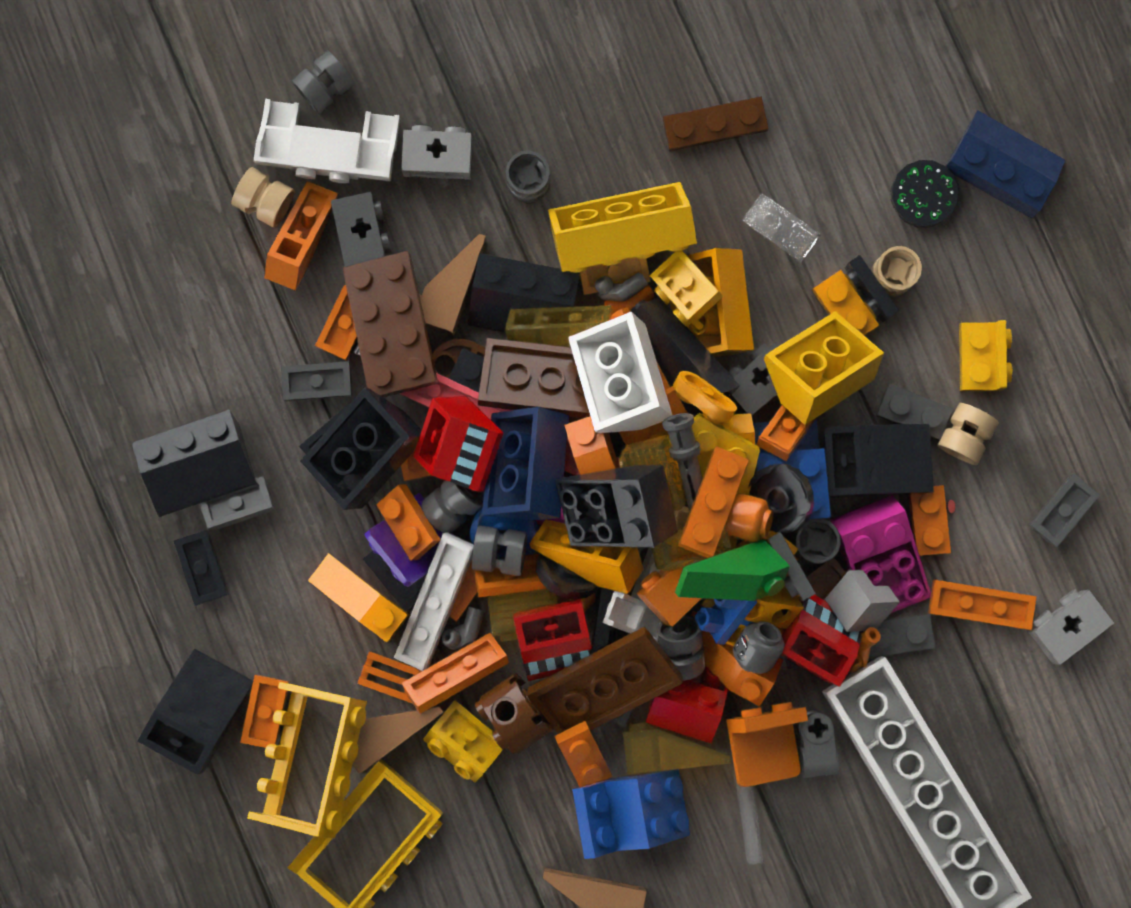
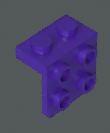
M418 493L414 497L422 509L424 498ZM386 520L370 528L365 533L371 549L382 557L390 567L392 575L407 587L427 575L439 545L438 542L420 559L410 561ZM433 526L434 530L441 539L443 532L439 531Z

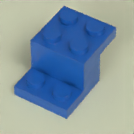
M817 418L787 462L759 447L760 453L754 475L760 469L773 464H789L799 469L809 480L813 490L814 507L809 519L831 517L825 449H819ZM769 422L753 423L755 445Z
M678 767L643 775L616 777L572 789L584 859L597 858L616 851L649 849L690 836L689 818L686 813L683 784Z

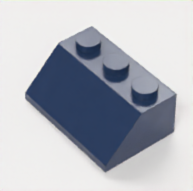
M977 110L945 167L957 177L1024 215L1033 218L1040 212L1054 188L1065 159Z
M542 407L492 413L491 421L504 433L485 485L482 515L526 520L560 518L561 503L555 480L564 477L567 445L565 425L569 422V415Z

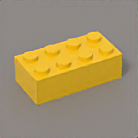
M680 182L548 209L554 244L562 272L578 273L585 271L589 266L599 264L606 266L616 265L623 259L632 257L639 259L649 258L655 255L656 252L665 250L677 252L687 249L689 245L697 244L691 205Z

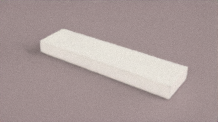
M447 532L443 533L394 656L395 659L421 671L429 668L472 560L473 544Z

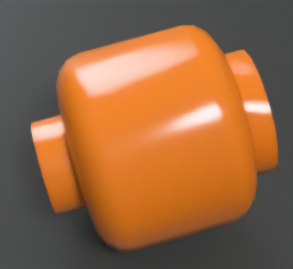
M738 493L733 501L724 531L731 538L750 543L757 542L761 537L766 538L768 536L774 512L769 510V505L765 499Z

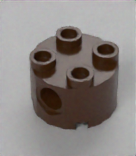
M514 673L486 692L475 703V707L485 721L489 719L496 729L492 732V736L503 750L508 748L512 754L521 753L554 730L527 696L528 690L522 689L521 686L526 682L517 673Z

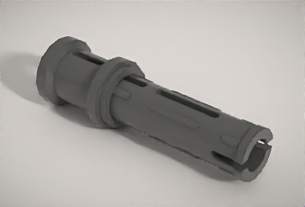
M680 413L664 419L662 424L664 430L668 431L671 442L669 453L678 463L690 512L703 479L698 461L701 447L700 443L695 441L692 428L694 423L693 415Z

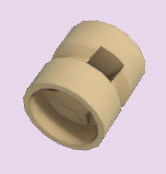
M251 167L237 185L231 204L247 214L256 212L258 220L275 228L287 213L295 190L278 180L270 183L269 175Z
M895 246L886 250L875 261L871 271L889 296L896 297L904 294L918 281L922 265L920 258L913 250L903 246Z
M959 403L950 419L953 427L945 429L937 446L963 462L978 465L986 449L983 442L992 438L999 422L978 408L965 403ZM966 427L976 432L975 436L963 431Z

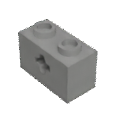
M423 125L412 126V130H403V176L471 180L472 133H465L466 129L461 127H447L445 132L432 131V127ZM436 145H441L444 151L440 153V158H434L431 152L435 151Z
M1074 589L1059 600L1062 605L1051 613L1049 610H1046L1033 620L1035 626L1028 633L1052 664L1061 665L1114 624L1113 620L1089 590L1078 592ZM1064 618L1074 619V622L1071 624L1073 631L1063 630V627L1066 625Z

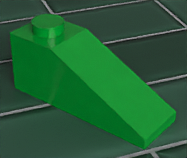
M761 539L683 567L675 593L678 597L755 601L768 595L774 596L783 589L785 585L784 580L790 565L765 539Z

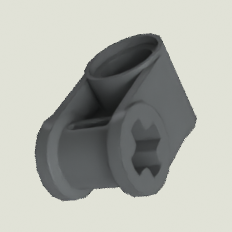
M818 710L807 711L808 721L798 723L803 778L838 775L839 760L832 720ZM814 719L823 724V728L817 730V735L808 730V726L814 725Z

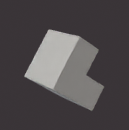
M848 570L825 598L847 632L865 631L869 627L877 629L900 602L889 586H874L863 570Z

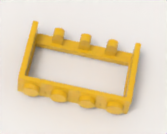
M279 682V689L292 691L288 710H276L273 715V722L284 725L280 744H268L265 749V756L276 760L271 779L260 778L257 783V790L267 793L263 813L249 811L247 818L317 837L335 838L342 824L341 811L344 798L350 789L349 777L352 764L358 755L357 742L360 729L366 720L365 708L367 701ZM308 697L344 705L316 824L280 815Z
M382 759L374 765L345 799L341 811L342 824L337 833L384 778L424 811L426 815L350 905L308 869L333 838L314 836L287 868L296 873L335 908H372L375 905V902L371 900L373 895L379 888L385 893L398 876L394 871L401 862L408 866L420 852L416 845L424 835L431 839L443 825L438 820L443 812Z

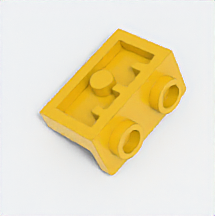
M683 251L674 252L649 275L658 285L654 289L656 294L667 305L672 301L677 307L673 311L675 316L686 327L692 323L699 331L705 327L699 319L723 297Z
M1006 320L959 324L960 391H1002L1007 388V383H1011L1012 364L1007 362V349L1011 348L1012 333L1011 329H1006Z
M456 700L453 701L423 738L427 743V747L434 755L440 758L444 757L454 765V770L464 779H471L473 782L478 781L503 750L493 738V731Z

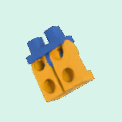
M784 586L776 595H768L755 601L714 599L715 605L712 608L701 607L695 615V619L700 630L710 632L716 644L725 645L726 643L734 646L744 627L753 622H769L779 629L782 636L784 633L783 628L787 629L801 612L803 606L798 596L796 595L792 598ZM788 609V612L783 615L781 610Z

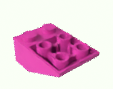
M893 495L830 519V522L837 528L840 534L841 545L839 550L847 570H863L874 586H889L900 601L891 613L930 598L931 591L906 511Z

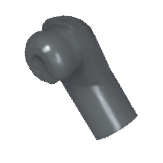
M639 272L622 284L613 283V280L607 276L600 277L595 282V288L598 291L597 295L602 300L618 302L627 301L648 286L646 279Z
M468 607L464 624L445 630L441 637L442 643L451 650H459L476 641L485 611Z

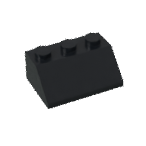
M479 253L468 325L567 344L580 272H562V269Z
M365 387L300 462L343 510L362 509L414 452L422 430L406 412Z
M230 409L132 443L141 477L159 517L257 484L239 423Z

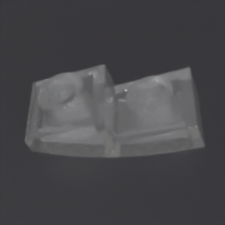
M763 193L760 194L742 219L744 223L799 262H802L820 237L817 231Z

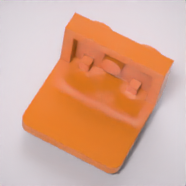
M783 702L771 705L772 711L762 712L761 707L741 710V717L726 719L736 780L739 786L749 787L797 777L800 774L801 768L793 724L808 721L806 707H793L792 702Z

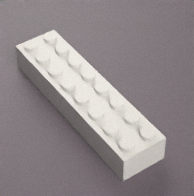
M879 656L867 663L865 667L847 675L840 687L831 685L822 691L952 908H1016L1032 898L886 657Z

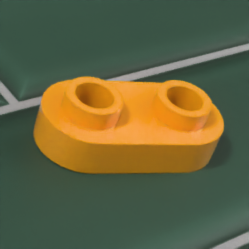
M681 371L673 383L677 397L688 404L696 406L703 412L704 418L714 424L730 422L737 410V406L731 399L692 372Z

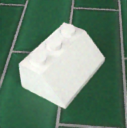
M629 312L568 337L596 433L642 430L663 422L664 419L672 416L646 325L634 313Z

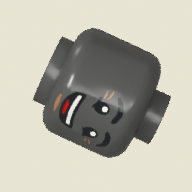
M764 621L759 623L753 622L742 630L734 643L733 654L741 668L745 671L762 674L769 672L783 653L785 644L781 632L776 626Z

